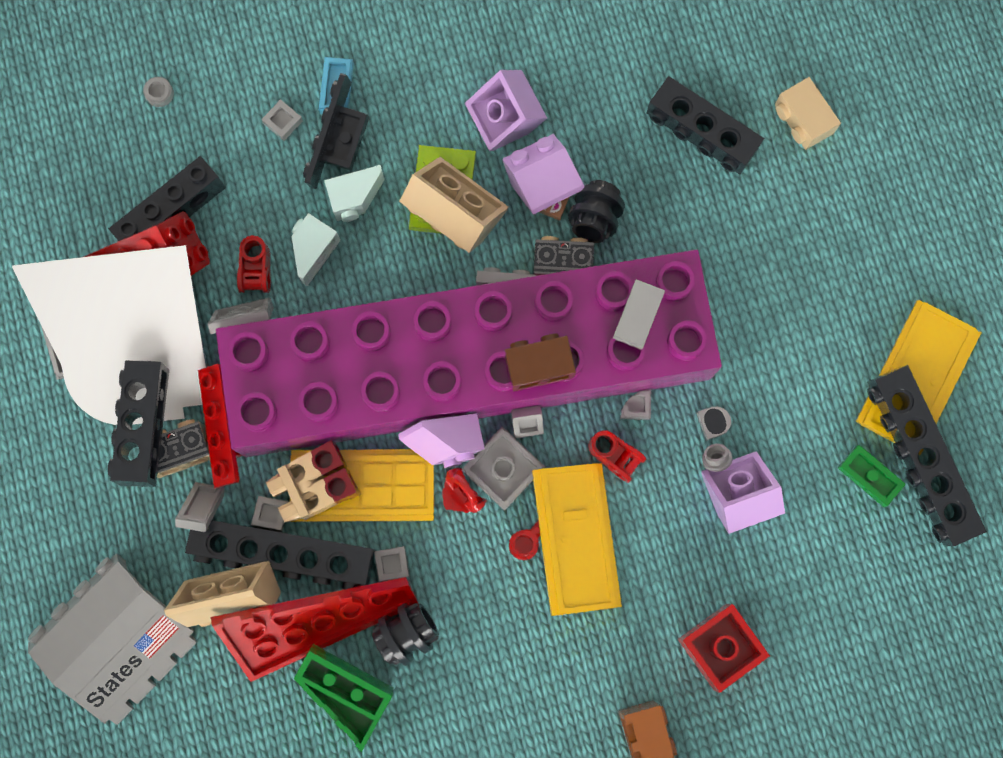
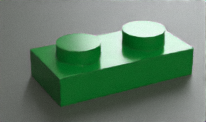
M860 445L855 446L838 466L841 472L883 507H887L906 485V483Z

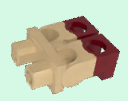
M330 440L289 464L278 468L279 474L266 482L273 497L288 492L292 500L278 507L284 522L294 521L299 518L307 520L343 501L361 495L350 471L346 469L347 465L334 441Z

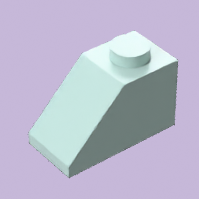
M381 165L324 180L336 220L350 222L359 218V215L365 214L384 181Z
M309 213L304 219L301 218L297 221L291 236L298 277L306 286L309 285L340 242L339 235L335 230Z

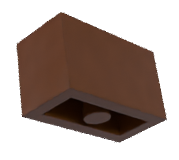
M558 333L549 334L541 337L540 342L529 344L528 340L511 343L510 348L505 349V359L513 392L575 377L576 370L567 336L559 337Z

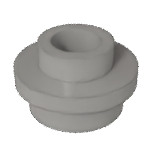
M712 444L705 449L702 461L706 469L719 472L727 469L732 464L733 458L731 451L723 444Z

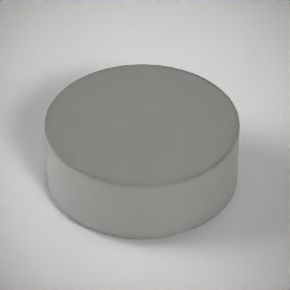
M153 77L145 83L143 94L152 106L164 107L172 101L174 90L165 78Z

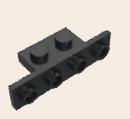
M340 73L338 80H335L332 84L330 91L332 99L329 108L326 107L323 111L321 118L323 126L320 135L317 134L314 138L312 145L314 153L311 162L308 161L304 168V182L313 189H317L325 163L352 171L369 120L368 114L344 107L352 82L343 73Z

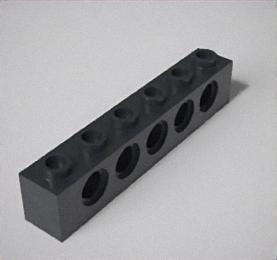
M909 366L896 368L867 381L869 398L874 405H878L882 416H880L881 423L887 432H891L894 438V451L900 460L903 459L908 469L906 471L907 479L913 487L917 488L920 494V507L926 515L930 516L934 524L932 532L937 541L945 546L954 547L986 533L987 531ZM895 394L899 395L903 401L902 407L899 410L892 405V398ZM908 421L912 422L915 426V434L912 437H909L905 432V425ZM921 449H924L928 454V461L924 465L918 460V453ZM935 476L941 481V488L938 492H934L931 487V481ZM948 504L954 509V515L950 520L944 515V509Z
M212 520L206 532L190 530L185 553L194 555L193 561L211 564L212 558L224 560V567L235 569L242 567V564L253 565L269 561L272 569L283 571L282 577L300 580L301 574L313 576L312 582L330 585L331 579L343 581L342 588L349 589L361 585H369L375 550ZM225 536L228 540V546L225 551L219 553L215 548V542L219 537ZM250 541L256 542L258 546V551L252 558H248L244 551L246 544ZM284 546L288 551L287 559L282 563H277L274 559V552L278 547ZM313 551L318 557V562L313 568L308 569L303 563V558L306 553ZM343 556L348 562V567L344 573L337 574L333 570V562L336 558Z

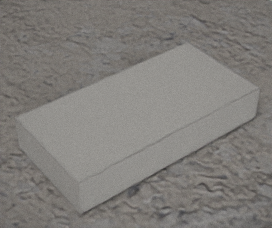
M636 279L613 339L643 349L665 290Z
M195 482L175 518V527L206 532L224 497V487L214 488V485Z

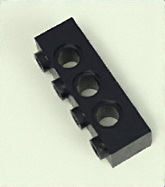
M670 76L667 77L651 99L646 112L654 123L660 126L665 125L673 131L677 138L682 141L688 140L697 146L700 153L708 157H714L721 162L723 168L730 172H736L741 175L765 139ZM681 109L686 115L678 116L673 110ZM704 124L710 131L703 132L697 128V125ZM720 140H729L733 147H725Z
M199 156L108 229L120 241L184 211L190 217L226 187L206 161Z
M125 360L124 370H121L119 373L121 396L115 404V414L118 420L117 428L113 430L111 436L114 452L113 459H110L108 463V475L110 481L120 486L156 487L169 369L162 362ZM146 388L145 396L140 400H136L137 392L140 389ZM142 417V425L138 429L133 430V422L137 418ZM139 447L138 456L133 460H129V452L133 448Z

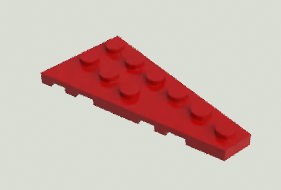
M403 577L210 617L212 627L250 682L306 657L313 644L322 649L377 624L378 619L384 615H389L390 617L397 615V608L406 602L411 606L414 603H418L407 578Z

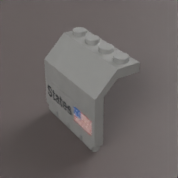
M116 553L111 559L107 557L97 566L96 574L89 581L84 580L76 587L73 592L74 596L66 604L62 602L54 609L50 616L52 619L44 627L39 625L28 637V654L57 688L104 724L111 720L118 725L134 709L127 700L131 699L134 703L138 704L156 686L150 677L153 676L158 681H161L178 663L172 654L175 653L180 658H183L197 643V640L191 635L193 633L192 627H186L166 616L164 610L167 606L136 580L127 569L126 560Z

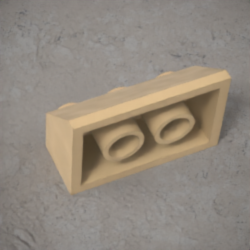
M441 157L412 175L399 200L411 213L421 217L434 230L443 233L457 247L466 250L468 253L484 241L509 208V206Z
M265 561L185 580L164 612L167 617L186 627L196 625L205 627L211 625L210 617L276 604L281 591L270 562Z

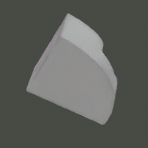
M651 389L639 391L631 396L622 408L620 419L650 420Z

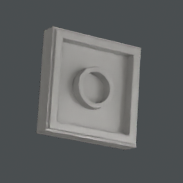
M268 297L215 310L207 324L210 334L216 333V328L270 320L274 309L272 300Z
M501 427L484 445L485 449L477 452L474 455L475 459L469 460L462 468V471L505 511L533 481L532 470L543 469L545 466L505 428Z

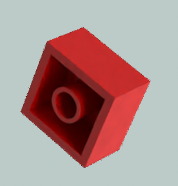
M725 604L678 638V641L712 689L719 693L770 657L733 604Z

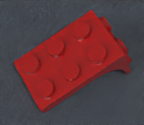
M184 211L148 229L84 256L90 257L186 245L191 276L210 264L208 251L201 243L195 231L193 221Z

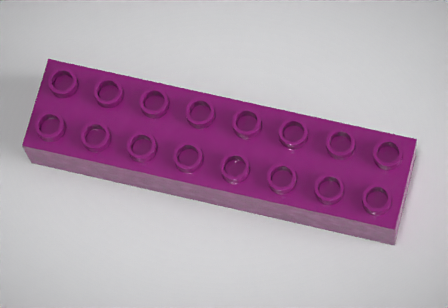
M698 249L216 328L231 449L246 458L319 446L330 440L337 443L402 432L423 420L476 413L478 419L510 414L513 409L538 405L541 408L635 393L647 389L653 390L707 381L722 368ZM636 279L665 290L643 349L613 339ZM558 333L559 337L567 336L576 370L575 377L513 392L505 359V349H509L510 344L517 341L528 340L529 344L540 342L541 337L549 334Z

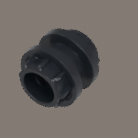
M593 180L589 184L584 185L580 192L576 193V204L571 207L568 220L572 226L573 233L577 237L587 239L588 242L601 243L615 235L619 226L618 218L622 216L625 209V202L620 197L621 192L615 185L603 180Z
M406 602L397 608L399 617L393 620L389 615H384L378 619V626L373 629L372 637L382 657L390 665L401 663L406 666L414 660L412 651L418 648L426 654L433 649L432 643L439 637L437 626L431 615L422 604L414 603L411 606Z

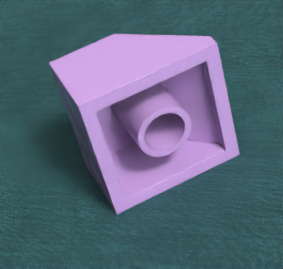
M500 70L465 102L489 151H494L530 134L547 119L522 70Z
M554 134L543 137L537 142L523 149L516 150L511 155L502 159L511 186L533 215L580 192L584 188V184L566 148Z
M477 413L423 420L398 434L401 442L431 465L444 464V468L462 465L461 462L475 459V453L485 449Z
M757 452L734 459L732 464L723 471L713 472L708 469L701 471L716 513L729 534L785 514L781 486Z

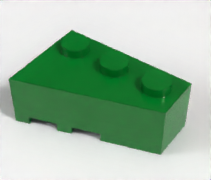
M315 644L310 648L294 677V680L320 708H323L331 716L335 724L341 730H344L355 742V746L362 752L392 698L394 687Z

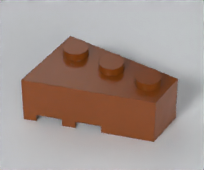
M652 700L618 710L631 758H674L677 755L673 738L668 736L666 728L668 720L663 706Z

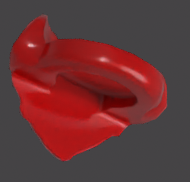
M454 468L446 473V480L442 489L445 510L476 513L485 506L486 499L479 497L477 492L470 488L462 468Z

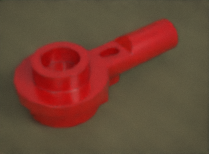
M539 520L530 530L517 531L512 535L509 540V550L513 557L525 561L535 556L539 546L538 538L541 536Z

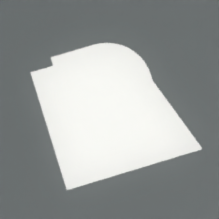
M186 245L12 266L62 365L65 384L71 397L87 414L99 421L117 425L118 417L115 414V404L121 396L119 373L121 370H124L125 360L162 362L169 369L164 421L185 419L183 407L202 405L198 370L206 368ZM146 388L140 389L137 392L136 400H140L145 396ZM137 418L133 424H142L143 418Z

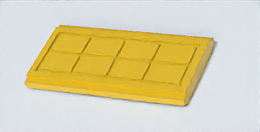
M917 300L879 376L908 365L937 424L982 332L926 302ZM895 394L892 398V405L899 410L902 407L903 401L899 395ZM868 395L855 422L895 443L891 432H887L881 423L880 416H882L878 405H874ZM910 421L905 425V432L909 437L915 434V426ZM921 449L918 455H921L924 449Z
M412 449L340 450L347 465L346 469L350 471L361 495L343 501L307 520L299 518L290 522L434 521V465H431ZM291 450L290 462L312 450Z
M602 463L532 470L551 616L622 607Z

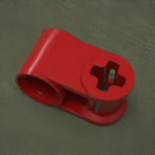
M247 236L240 243L239 268L237 271V288L239 293H245L246 290L270 292L271 252L266 243L258 236ZM252 247H262L261 253L258 256L249 257V251Z
M602 430L597 432L588 443L590 454L608 467L613 474L627 483H630L632 480L631 475L638 465L647 460L640 451L625 443L610 431ZM597 438H605L609 441V452L602 453L596 448ZM629 458H630L629 463H628V464L626 465V467L624 468V465L626 464V462H627V461L629 460Z

